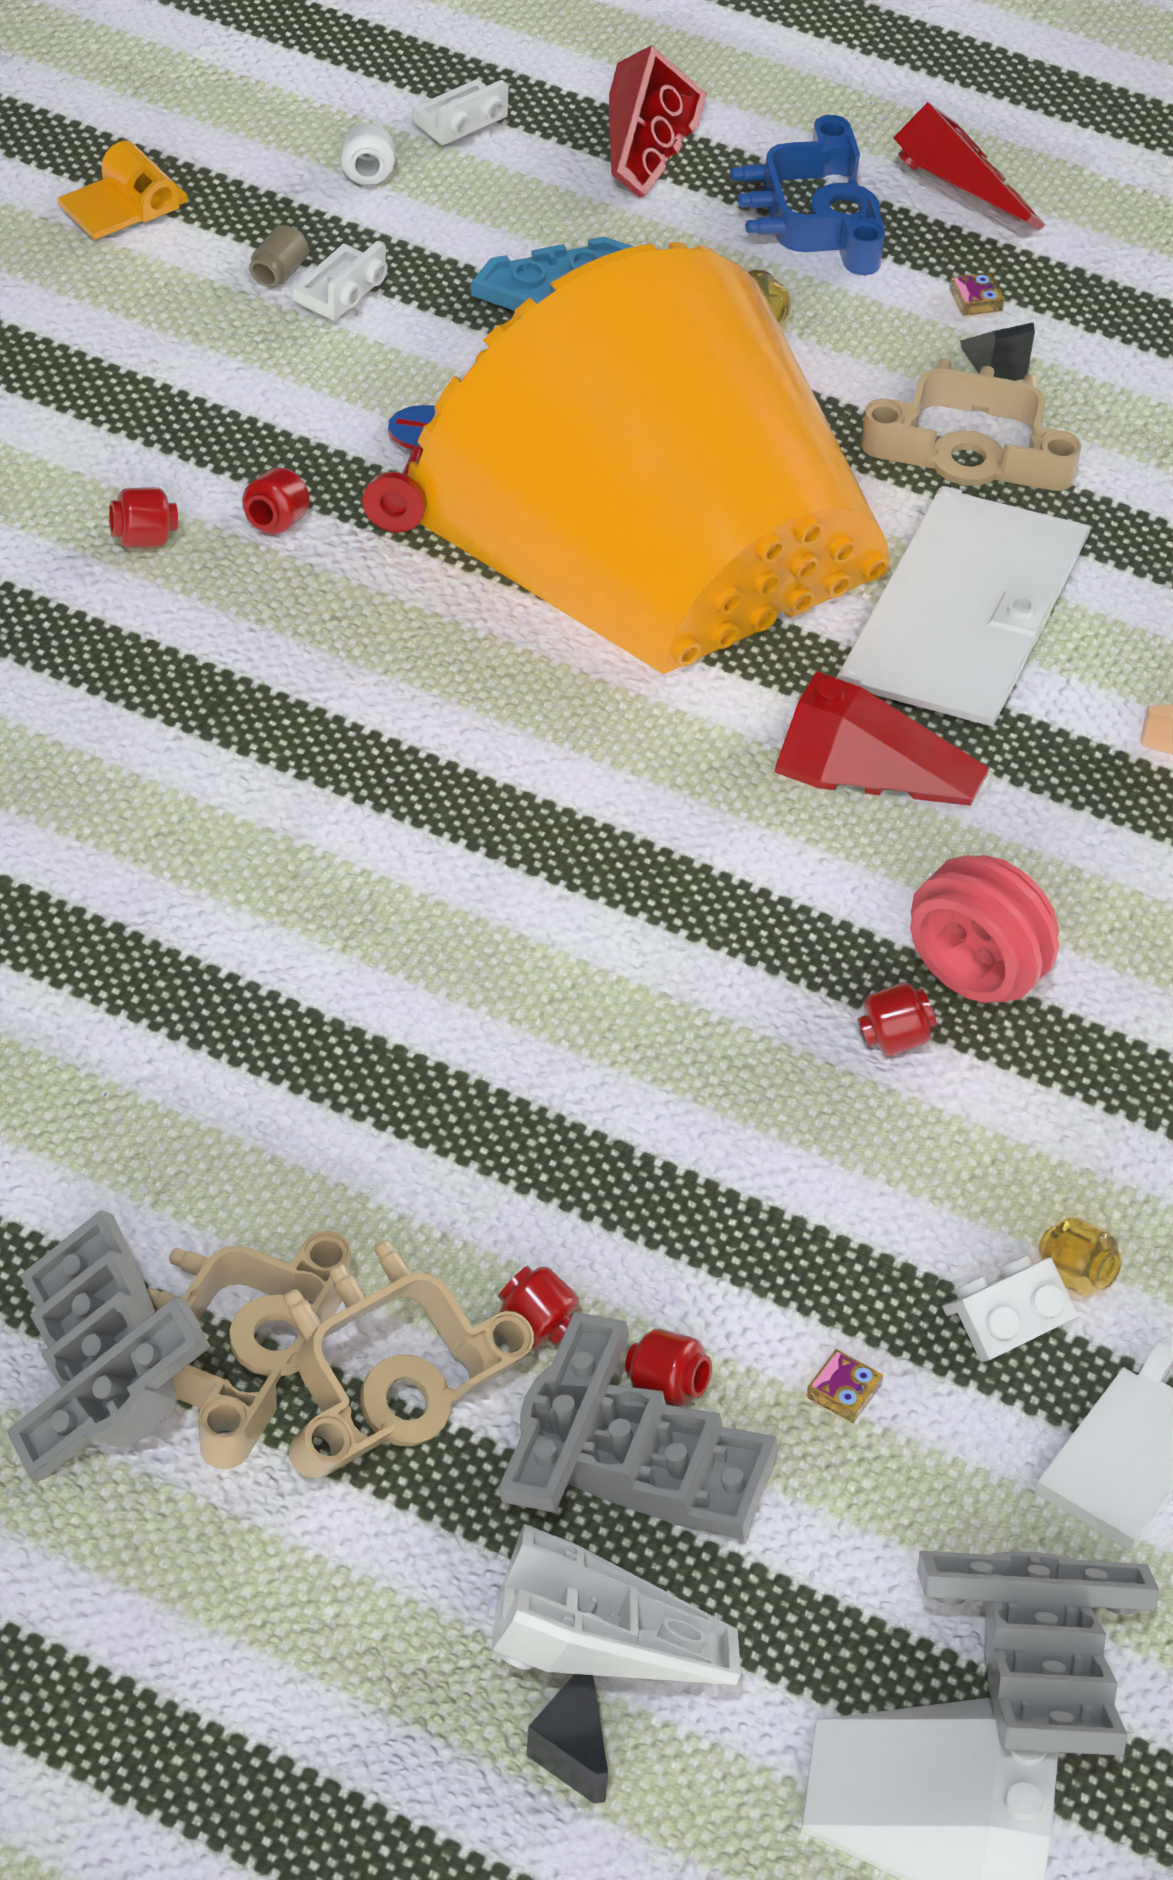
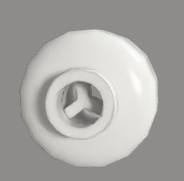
M371 123L360 124L349 130L343 139L341 147V163L343 170L351 180L362 185H375L385 180L392 172L395 162V145L387 130Z

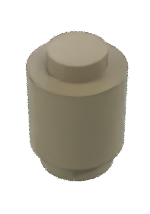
M285 225L275 227L251 256L249 270L252 277L259 284L268 288L284 284L309 254V247L304 235L293 227Z

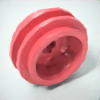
M966 855L948 859L913 895L910 930L915 949L926 967L945 986L965 998L983 1003L1020 1000L1056 964L1059 950V927L1053 906L1044 891L1024 871L1003 859L986 855L975 857Z

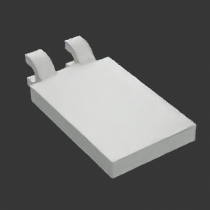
M1159 1341L1154 1347L1138 1375L1124 1367L1038 1479L1035 1493L1131 1552L1173 1495V1388L1166 1384L1173 1374V1369L1170 1368L1173 1364V1348L1162 1341Z

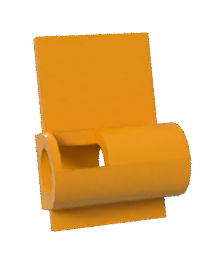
M126 140L114 144L105 153L102 160V180L58 197V205L94 240L142 221L145 223L179 209V205L188 202V195L137 146Z

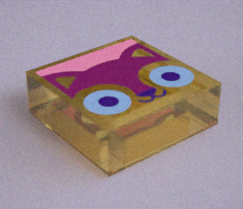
M992 272L951 277L950 291L962 316L1003 311L1005 298Z
M835 1349L808 1385L806 1398L854 1424L881 1387L883 1374Z

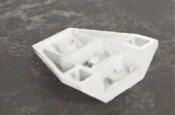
M526 1524L523 1525L495 1610L492 1651L499 1653L505 1662L520 1669L536 1667L543 1671L554 1673L737 1685L741 1676L738 1629L574 1543Z
M991 1698L816 1719L801 1831L900 1880H1044L1052 1832L1058 1752L1004 1749L997 1728Z

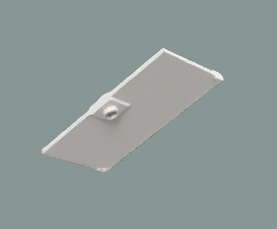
M946 486L940 487L836 678L860 686L877 696L993 727L1050 616L1055 601L1090 533V526L962 494V490Z

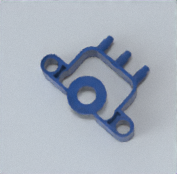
M823 115L814 122L812 141L777 144L767 152L766 164L743 165L742 167L732 168L730 170V178L732 181L743 182L764 181L763 191H750L749 193L738 195V205L740 207H767L770 217L747 220L745 229L748 234H775L781 245L796 252L839 250L843 265L849 272L866 276L876 273L881 266L885 228L880 215L879 200L874 193L865 187L859 186L857 183L860 152L848 120L838 115ZM829 175H841L848 178V183H834L818 189L812 197V214L809 215L799 214L789 209L779 182L782 180L824 178ZM841 200L851 201L860 207V211L854 214L838 213L830 205Z

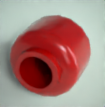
M281 467L266 470L245 488L242 496V509L247 520L254 528L272 535L285 532L306 515L310 505L309 491L305 482L298 474Z
M158 487L125 488L119 492L117 500H111L109 503L111 536L118 537L120 543L125 548L162 547L167 542L170 531H177L178 529L177 504L168 503L167 495Z
M901 982L867 996L864 1000L865 1015L857 1018L866 1045L869 1047L877 1044L881 1052L889 1057L927 1043L931 1038L930 1028L937 1026L933 1009L924 989L915 990L907 982Z
M529 1266L524 1267L505 1285L498 1295V1298L503 1302L499 1313L504 1311L516 1312L530 1323L534 1332L532 1347L535 1348L543 1346L548 1341H551L555 1346H559L572 1316L578 1310L580 1304L578 1294L549 1267H539L535 1270H532Z
M653 1329L646 1333L639 1343L636 1342L630 1347L626 1356L625 1370L630 1375L633 1388L663 1391L666 1405L684 1407L691 1403L694 1398L698 1399L705 1393L711 1378L712 1363L698 1339L663 1329Z

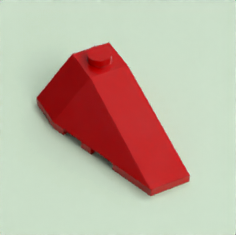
M652 45L617 63L609 91L611 175L639 198L648 193L666 169L665 164L672 155L679 152L683 146L682 141L688 134L694 132L699 125L707 95L703 89Z
M927 102L893 137L902 148L898 153L899 157L913 171L920 167L938 179L1038 230L1045 225L1022 196L1009 184L1005 185L1003 183L1006 180L1004 175L986 159L987 155L959 124L931 103Z
M816 671L798 701L775 766V773L819 789L836 790V784L865 787L864 794L881 795V789L908 792L915 800L968 806L972 805L989 772L987 766L864 688Z

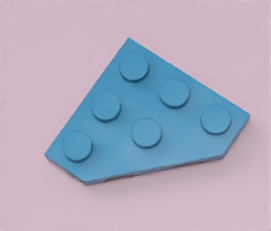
M604 236L588 239V246L567 250L565 245L562 244L531 250V257L510 261L507 255L493 257L489 259L471 282V296L515 311L530 297L536 303H539L555 291L550 283L570 271L599 257L634 246Z

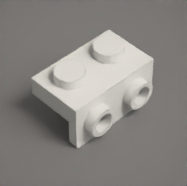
M476 79L413 107L412 121L443 146L507 117L509 86L503 80L486 86L479 79Z
M376 241L363 253L346 244H342L293 287V301L336 321L349 308L355 307L359 300L374 286L380 285L384 280L388 269L386 245Z
M1028 1255L1015 1259L999 1267L1002 1275L1001 1278L987 1284L984 1276L967 1282L954 1289L958 1299L942 1306L946 1316L955 1313L959 1314L981 1363L989 1361L1079 1317L1051 1257L1034 1263L1031 1262Z

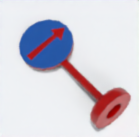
M435 405L406 407L396 412L389 419L388 434L392 440L404 448L412 449V452L402 473L384 472L379 474L369 482L364 490L362 498L364 512L370 521L381 529L390 532H406L415 528L424 516L427 506L425 493L419 483L408 476L410 462L419 463L423 448L418 444V439L424 426L432 421L435 415Z

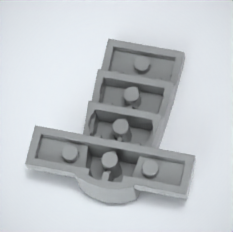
M102 1210L98 1211L20 1275L37 1308L30 1316L48 1347L41 1355L61 1386L59 1390L7 1430L30 1478L45 1479L93 1440L114 1447L131 1445L150 1434L165 1419L176 1402L173 1376L211 1347L187 1301L174 1297L155 1312L138 1266L113 1214Z
M574 1312L551 1367H547L534 1380L525 1395L520 1413L521 1437L498 1487L501 1501L555 1513L565 1488L569 1484L601 1499L652 1517L718 1535L745 1540L779 1451L776 1436L723 1427L720 1413L666 1405L663 1391L609 1385L629 1338L627 1322Z
M920 1551L917 1573L925 1597L951 1605L961 1604L966 1600L986 1601L985 1653L987 1676L993 1712L1003 1748L1009 1750L1124 1756L1127 1732L1115 1707L1118 1683L1103 1656L1106 1632L1091 1607L1105 1608L1110 1612L1122 1615L1134 1614L1137 1610L1156 1611L1159 1588L1148 1564L1075 1560L1070 1557L1040 1552H1001L987 1555Z

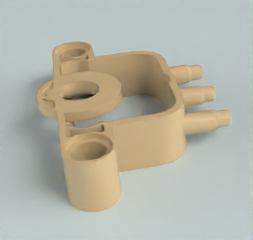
M942 358L934 369L928 370L921 375L918 380L913 403L882 398L868 403L865 408L861 448L869 456L933 468L946 480L963 486H979L988 484L993 480L1051 491H1063L1072 487L1075 482L1081 453V442L1072 433L1041 427L1045 398L1041 391L1038 390V379L1034 374L1025 375L1023 382L994 377V369L990 366L982 367L979 374L951 369V361L947 358ZM943 406L964 411L976 410L986 412L987 415L1018 420L1030 427L1032 435L1030 436L1029 447L1005 443L1003 451L997 441L988 435L976 431H954L943 435L936 441V430L919 428L917 424L923 410L928 407ZM959 450H972L982 455L985 461L978 466H964L954 461L952 454Z
M321 1231L310 1235L302 1244L291 1264L252 1248L239 1245L224 1247L214 1252L209 1258L192 1251L175 1248L170 1253V1263L180 1267L182 1271L196 1276L184 1296L181 1298L166 1291L160 1292L153 1288L147 1289L155 1311L176 1297L188 1302L198 1322L214 1296L221 1289L229 1285L240 1284L269 1294L246 1303L234 1315L229 1329L231 1350L239 1363L256 1374L268 1376L259 1392L247 1393L239 1391L231 1385L229 1380L222 1379L191 1365H187L173 1376L176 1398L200 1408L198 1414L200 1453L204 1461L210 1466L218 1469H231L241 1465L248 1458L277 1410L276 1384L281 1376L291 1375L299 1371L297 1367L298 1353L305 1338L289 1314V1308L283 1300L284 1295L293 1289H298L304 1299L314 1302L312 1308L321 1323L333 1316L341 1305L342 1299L334 1288L335 1283L331 1279L329 1271L335 1266L343 1264L351 1275V1249L349 1242L339 1233ZM279 1320L292 1325L298 1335L296 1341L291 1346L283 1350H269L259 1345L255 1340L256 1330L268 1321ZM220 1431H230L231 1433L220 1434V1433H218V1432H220Z
M383 1240L375 1245L374 1251L379 1257V1263L391 1284L366 1297L355 1277L350 1275L345 1265L339 1264L329 1271V1275L335 1283L334 1288L347 1308L329 1317L323 1323H321L309 1301L304 1299L298 1289L289 1291L284 1295L283 1300L289 1308V1314L305 1338L298 1353L297 1367L303 1382L322 1411L321 1414L313 1418L293 1438L289 1446V1457L293 1467L300 1474L308 1478L318 1479L329 1475L386 1441L394 1445L409 1447L429 1442L445 1427L451 1413L452 1403L506 1373L531 1350L534 1343V1332L530 1323L516 1312L504 1311L472 1327L450 1289L440 1279L431 1274L419 1272L412 1274L400 1253L393 1248L388 1240ZM411 1298L420 1303L426 1310L452 1352V1356L461 1360L467 1367L469 1380L465 1381L457 1389L448 1388L445 1377L436 1367L418 1356L398 1354L383 1359L367 1373L361 1387L360 1407L366 1423L375 1432V1434L368 1437L361 1433L353 1424L351 1408L348 1406L349 1398L325 1360L321 1350L322 1339L345 1327L349 1322L360 1316L367 1315L392 1300ZM493 1334L504 1338L508 1343L509 1352H504L497 1347ZM400 1380L409 1381L422 1391L425 1398V1409L420 1418L403 1420L395 1416L389 1409L386 1401L387 1390L393 1382ZM312 1436H319L325 1439L330 1446L331 1456H324L317 1452L312 1444Z

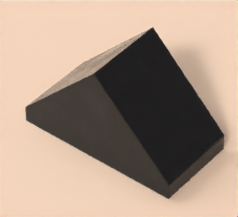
M1034 323L995 330L960 340L962 350L978 374L982 367L990 366L994 369V377L1013 381L1022 380L1028 374L1035 335Z
M574 1674L528 1726L526 1756L592 1803H603L606 1800L608 1767L594 1676Z

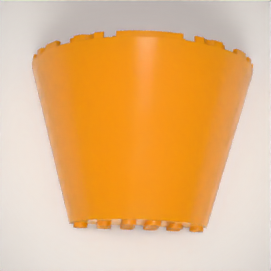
M669 242V249L659 250L652 243L599 257L551 282L550 285L555 291L539 303H536L531 297L515 309L514 315L508 322L497 325L483 339L488 348L478 353L475 359L476 363L461 380L459 377L453 376L434 406L435 415L432 421L424 426L418 439V444L423 448L419 463L410 462L408 476L419 483L426 497L427 506L420 522L421 525L662 674L690 665L701 657L719 649L727 648L754 633L767 630L776 621L778 613L783 612L788 618L802 614L818 604L840 597L847 591L869 581L879 579L888 573L889 552L886 538L762 289L738 263L718 255L712 248L698 245L695 248L689 249L681 242Z

